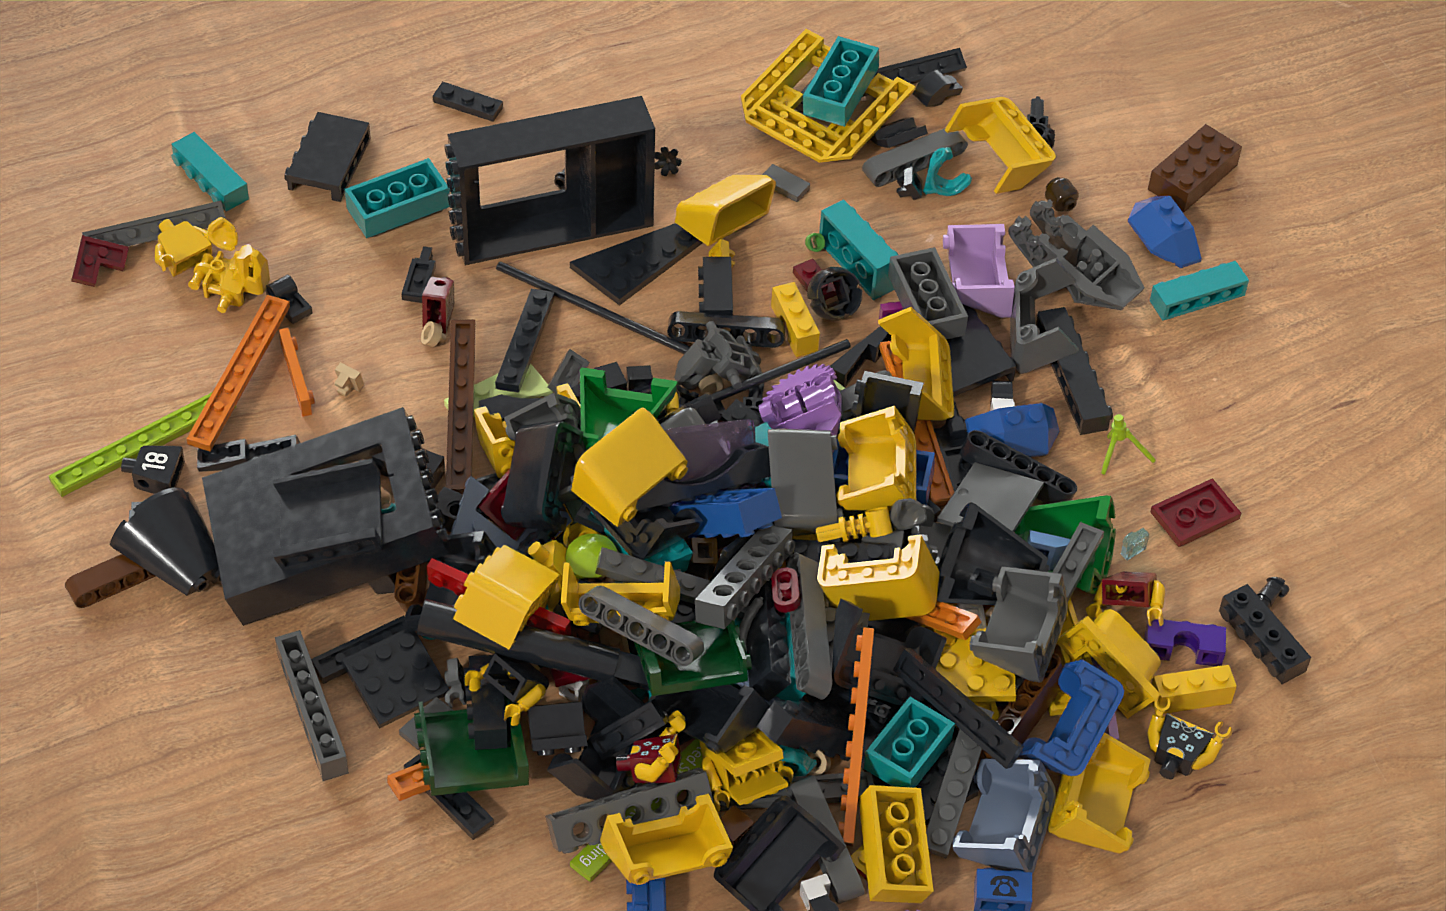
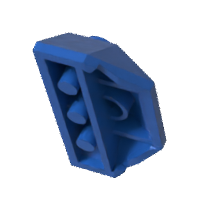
M1154 196L1135 203L1128 218V223L1150 253L1165 261L1175 263V266L1179 268L1201 262L1202 258L1194 227L1171 196Z
M1043 403L998 408L965 420L968 433L973 430H979L1029 457L1046 456L1060 432L1054 408Z

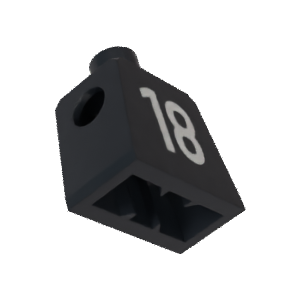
M142 446L137 459L123 458L121 471L132 473L134 487L142 491L156 494L165 489L176 488L185 463L182 446Z

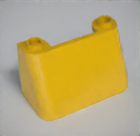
M892 406L841 422L838 442L849 453L848 485H841L836 493L838 504L846 510H870L878 507H888V511H891L893 504L897 500L909 498L916 500V439L911 427L897 408Z
M641 408L582 454L575 467L571 491L618 527L625 521L629 522L636 515L637 501L664 478L667 477L671 481L682 479L688 471V461L655 417L645 408Z
M1104 732L1084 771L1077 776L1062 774L1048 831L1059 838L1120 854L1128 851L1133 844L1134 838L1132 837V830L1124 827L1133 789L1140 784H1144L1149 777L1150 772L1148 769L1151 759Z
M709 794L696 796L697 804L689 810L686 806L681 807L679 815L633 825L631 818L625 819L624 822L620 813L608 815L600 838L604 852L628 882L636 885H642L650 880L724 865L732 852L733 846Z

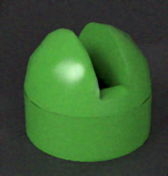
M811 233L806 237L805 245L810 251L818 252L824 248L825 239L819 233ZM811 238L813 239L814 245L816 246L815 248H813Z

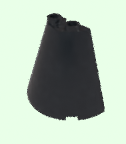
M183 488L165 489L145 499L133 509L135 514L131 516L128 522L123 520L119 524L111 538L109 545L113 549L186 596L196 591L204 590L208 586L209 581L213 584L221 582L214 541L193 496Z
M970 502L960 512V516L963 518L961 522H954L944 545L937 567L940 572L937 601L996 605V592H994L992 597L967 589L968 582L976 568L998 575L1001 567L1048 572V557L978 505Z

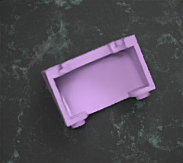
M1004 224L948 225L947 235H943V249L948 251L952 284L961 303L1000 318H1011L1014 282L1013 280H1008L1005 262L1006 248L1003 245V236L1005 235Z

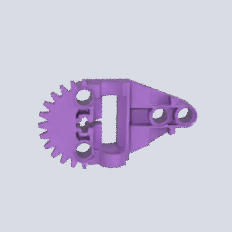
M815 364L811 369L809 366H806L803 371L798 369L794 375L788 374L787 379H780V384L773 385V390L766 393L767 397L762 399L764 403L759 405L763 422H767L771 429L831 430V435H836L837 437L841 419L842 395L833 381L837 378L833 368L830 365L825 366V364L818 366Z

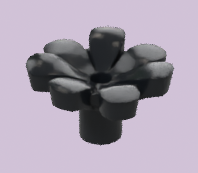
M661 147V152H655V159L658 160L655 162V169L662 168V176H667L669 171L673 175L677 174L679 171L677 166L682 164V159L677 158L679 151L677 149L670 151L668 147Z
M678 384L676 392L680 397L679 405L699 397L698 393H689L688 390Z

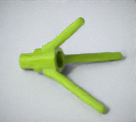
M1121 414L1115 415L1114 422L1111 424L1112 429L1107 435V438L1111 439L1101 473L1106 474L1116 442L1126 438L1154 463L1156 459L1126 428L1124 417Z

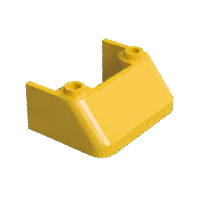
M1005 97L960 104L945 128L946 133L963 130L972 141L986 140L1008 167L994 189L996 194L1022 189L1047 169L1056 158L1055 152L1018 107Z
M912 307L879 319L878 324L891 335L890 348L892 353L902 360L903 379L924 383L917 420L944 421L954 416L951 357L946 338Z
M665 562L664 583L583 584L578 583L570 563H564L561 604L568 618L575 625L586 626L589 623H599L584 615L579 608L581 596L596 586H604L668 621H672L675 617L680 600V586L671 562Z

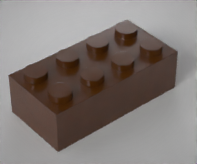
M1205 124L1151 171L1148 190L1157 196H1171L1180 210L1185 212L1238 165L1242 146Z

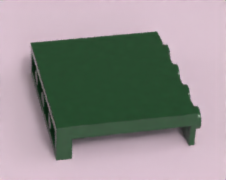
M696 620L674 623L697 635L704 643L702 655L688 666L677 665L634 642L651 696L748 682L747 671L752 669L750 655L746 654L745 642L743 639L740 640V630L738 625H735V620H732L725 629L697 623Z
M504 695L505 708L509 704H516ZM418 702L419 713H414L415 729H421V731H417L418 748L423 747L424 749L420 750L421 766H426V769H423L424 785H429L431 796L529 785V765L520 722L518 725L512 726V717L506 719L507 748L475 750L474 739H469L468 723H473V720H467V709L424 714L423 702Z

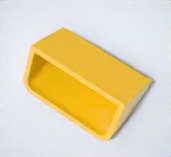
M768 175L728 176L687 200L681 201L676 207L674 222L701 242L710 246L721 238L723 239L768 214L776 181Z

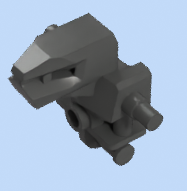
M709 321L706 323L707 337L703 341L697 339L678 361L674 378L675 381H678L679 385H682L687 390H694L703 378L717 373L722 378L731 382L734 389H738L742 386V381L764 372L761 371L759 366L761 363L759 354L752 351V346L746 343L743 336H738L734 339L729 331L717 328L713 321Z

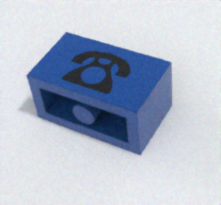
M994 868L977 869L974 881V911H1030L1032 905L1031 872H1024L1022 870L1003 871Z

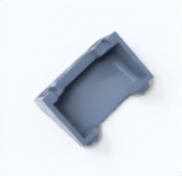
M981 759L979 768L974 774V782L978 785L982 794L970 831L960 830L954 836L952 842L953 850L960 858L1003 871L1022 870L1033 874L1056 799L1054 784L1041 760H1016L1012 768L1005 769L995 759Z

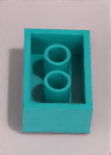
M909 697L866 750L863 769L893 787L915 788L951 743L955 723L914 698Z

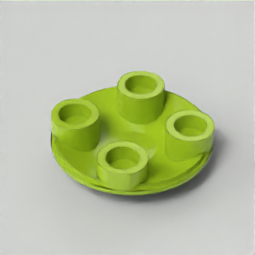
M585 534L570 543L566 550V563H570L576 578H598L602 576L595 574L601 548L617 552L614 543L609 538L600 534Z

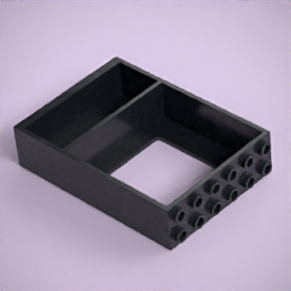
M637 96L447 134L448 144H445L444 148L449 161H446L445 164L450 178H446L448 190L451 192L447 197L449 206L452 208L448 213L450 222L453 224L449 229L452 240L457 241L455 243L457 256L462 257L464 265L653 227L656 128L643 97ZM562 150L565 151L564 189L480 205L478 167Z
M404 407L202 477L224 598L243 626L425 563L432 558L436 559L448 554L446 544L450 543L446 529H442L441 524L445 520L441 509L437 508L436 505L440 501L436 489L432 488L431 485L435 481L431 469H427L426 464L430 463L425 448L422 449V444L425 443L424 437L420 429L416 430L417 425L413 415L408 416ZM383 452L396 504L395 511L382 515L383 550L282 571L273 558V548L280 547V495L273 485V480L288 475L307 473L311 470H321L335 465L353 463Z

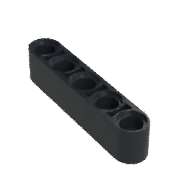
M676 311L670 315L667 328L668 336L672 340L682 342H696L697 339L703 341L708 335V330H702L698 327H706V323L709 321H713L717 328H730L729 332L734 339L738 336H743L747 344L755 347L776 348L781 346L785 339L784 322L772 317ZM675 324H680V325H682L683 327H682V328H676L674 325H675ZM747 329H752V330H754L755 332H753V333H748V332H746L745 330H747ZM777 331L779 334L773 335L769 332Z
M979 430L970 431L961 447V457L972 465L976 462L1044 482V486L1036 499L1046 504L1071 501L1077 492V485L1072 479Z

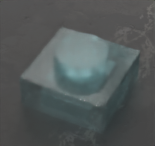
M1144 528L1135 533L1130 532L1123 539L1121 555L1128 561L1144 551L1150 534Z

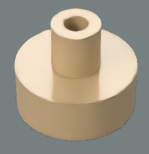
M432 321L426 323L421 333V342L431 347L436 346L438 342L444 343L446 334L442 333V326Z

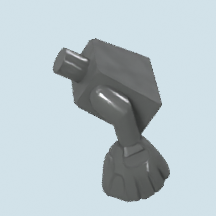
M911 498L897 500L893 504L890 512L893 533L880 537H870V533H867L866 537H862L861 543L890 545V559H893L895 548L900 547L902 550L907 546L906 536L902 530L911 529L927 520L925 507L920 502H916V500Z

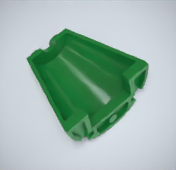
M581 367V431L584 432L582 441L586 445V451L641 408H645L656 419L674 398L678 381L653 378L651 383L652 394L607 388L605 371Z
M1105 495L1031 506L1016 528L1015 534L1026 542L1030 530L1071 539L1080 522L1104 531L1103 539L1076 588L1086 593L1096 594L1097 586H1100L1102 579L1108 576L1114 552L1116 529L1113 528L1114 525L1111 522V518L1115 519L1116 514L1113 499L1111 496Z

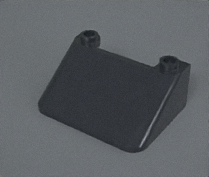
M840 599L835 613L832 678L837 685L852 690V687L858 688V677H853L855 661H860L861 651H856L857 635H863V628L857 626L863 609L850 601ZM919 625L906 630L903 642L874 632L868 696L899 706H903L909 697L923 703L924 697L895 673L893 669L904 649L907 648L914 650L936 669L947 638Z
M781 796L769 806L733 847L727 862L715 868L714 878L750 911H784L778 904L820 857L828 862L836 861L846 846L821 822L790 797Z

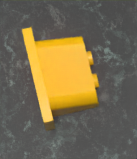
M1110 609L1105 610L1094 621L1087 616L1058 638L1057 644L1073 661L1087 651L1111 677L1122 684L1124 695L1118 709L1127 719L1155 701L1160 695L1158 690L1150 683L1161 666L1159 656L1118 612Z

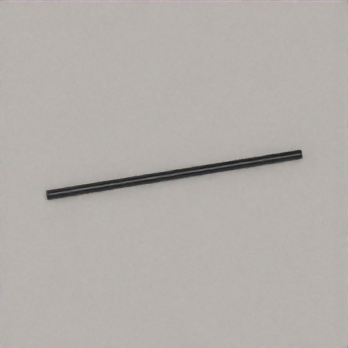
M501 261L496 266V270L540 290L554 292V296L682 354H685L690 348L686 344L672 340L666 335Z
M848 339L744 380L742 381V386L738 389L730 386L710 395L714 403L849 349L851 347ZM668 413L659 415L656 420L659 421Z

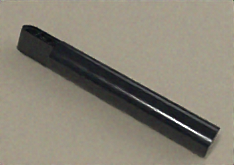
M428 599L425 600L418 624V635L492 654L496 653L504 657L598 681L615 677L624 685L650 691L638 655L622 652L620 648L526 624L524 629L518 632L515 643L509 650L454 620L453 618L457 611L454 606Z

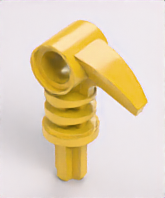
M888 507L865 511L866 517H863V514H858V519H854V515L849 516V521H846L843 516L838 517L839 523L816 528L817 539L819 542L843 538V542H848L850 540L849 536L853 535V538L857 539L859 538L858 534L861 533L862 537H866L867 532L870 533V537L891 534L893 530Z

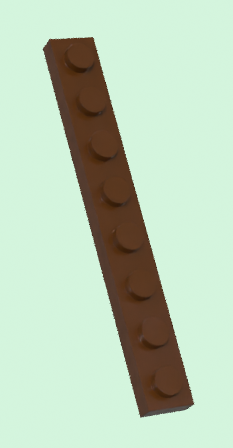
M475 319L451 320L446 488L460 494L464 493L466 480L472 476Z

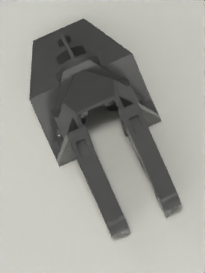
M1050 199L1047 202L1042 200L1039 202L1035 201L1030 209L1032 220L1042 232L1040 236L1032 234L1030 229L1032 223L1027 216L1023 219L1020 216L1016 218L1008 230L1013 242L1032 267L1057 258L1076 279V283L1065 287L1069 290L1075 303L1123 310L1144 290L1145 287L1126 252L1094 225L1086 231L1069 215L1055 217L1052 208L1053 202Z

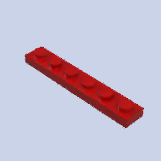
M432 558L427 565L428 580L437 587H445L452 590L458 596L464 595L467 589L464 583L469 574ZM539 607L526 622V625L571 635V620L543 607Z

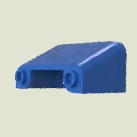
M1084 660L1065 664L1058 678V685L1065 694L1071 696V699L1047 742L1037 737L1025 740L1022 744L1024 748L1018 756L1022 760H1041L1046 769L1067 776H1077L1086 768L1123 698L1124 688L1118 680Z

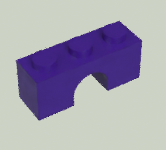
M1155 619L1151 622V626L1147 622L1144 641L1155 651L1160 660L1170 661L1173 648L1183 645L1191 648L1195 653V664L1217 667L1222 666L1226 653V627L1165 619L1164 624L1160 626L1159 619Z

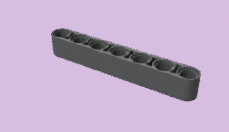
M796 552L791 555L786 567L792 568L797 572L801 599L799 607L790 612L796 687L799 691L822 700L828 696L831 690L832 674L824 595L817 579L819 562Z

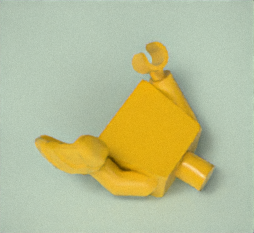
M223 217L214 220L208 226V231L192 226L187 221L174 226L170 219H166L159 224V229L162 233L158 235V244L155 246V263L162 268L163 272L168 267L172 276L175 277L200 263L204 253L212 255V244L223 250H235V246L238 243V234L235 232L236 228Z
M552 540L544 545L534 542L528 548V554L533 557L534 561L560 574V578L548 602V609L553 612L561 600L564 563H566L567 548L556 540Z

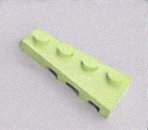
M530 363L519 393L495 389V381L498 374L475 384L474 409L479 408L480 400L501 394L529 399L541 396L546 397L552 394L553 391L547 388V382ZM449 397L444 399V406L447 410Z

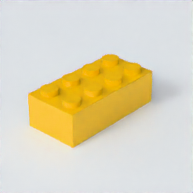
M870 785L858 798L870 901L922 903L934 890L921 788Z

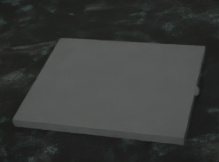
M975 462L938 516L937 522L953 526L954 522H961L963 517L960 516V512L968 503L972 502L1015 532L1043 488L1044 482Z

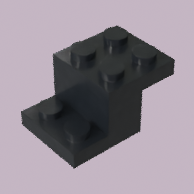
M582 702L537 705L527 710L531 750L537 751V755L555 754L554 749L564 748L566 753L582 752L581 746H587Z

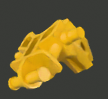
M250 245L242 246L241 250L236 251L231 259L224 258L223 251H218L215 259L211 254L204 253L201 262L197 263L194 267V275L188 282V286L193 290H198L201 281H203L204 297L209 298L211 293L221 295L217 310L225 313L230 305L243 306L245 302L244 292L255 295L264 293L266 285L270 281L268 260L260 251L255 250Z

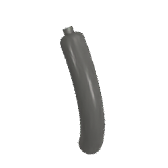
M761 596L752 601L739 625L740 640H744L746 651L749 628L763 605L762 600L764 598Z

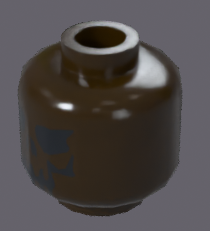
M1057 177L1047 184L1045 198L1053 202L1052 207L1056 211H1070L1077 204L1079 192L1069 179Z

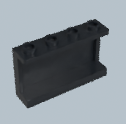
M317 112L314 120L309 122L306 136L303 135L301 138L299 150L293 154L291 166L286 168L284 179L287 181L288 190L293 191L297 183L330 190L332 200L341 202L345 189L348 188L371 139L369 122Z
M864 371L862 380L857 379L854 394L859 396L858 401L854 400L851 415L857 418L895 406L915 435L924 383Z

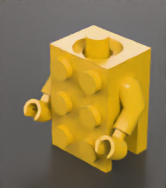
M757 729L726 753L720 751L719 754H716L709 750L705 743L700 741L703 758L702 770L706 771L711 792L715 794L713 804L716 811H720L719 801H724L727 808H729L730 796L739 805L752 803L755 799L777 793L779 790L788 787V782L782 776L787 777L789 782L792 783L793 770L788 766H784L785 761H780L784 759L782 749L760 729Z

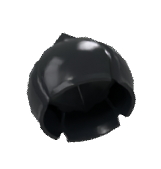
M828 267L826 270H820L812 277L808 284L807 298L811 300L810 307L818 316L826 320L839 321L844 317L851 316L857 311L862 301L863 291L857 287L860 281L854 274L842 267ZM833 282L838 300L826 305L821 286Z

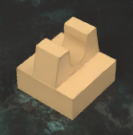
M341 362L336 367L335 371L338 378L334 384L339 387L337 390L339 394L346 397L353 389L359 392L365 385L359 371Z

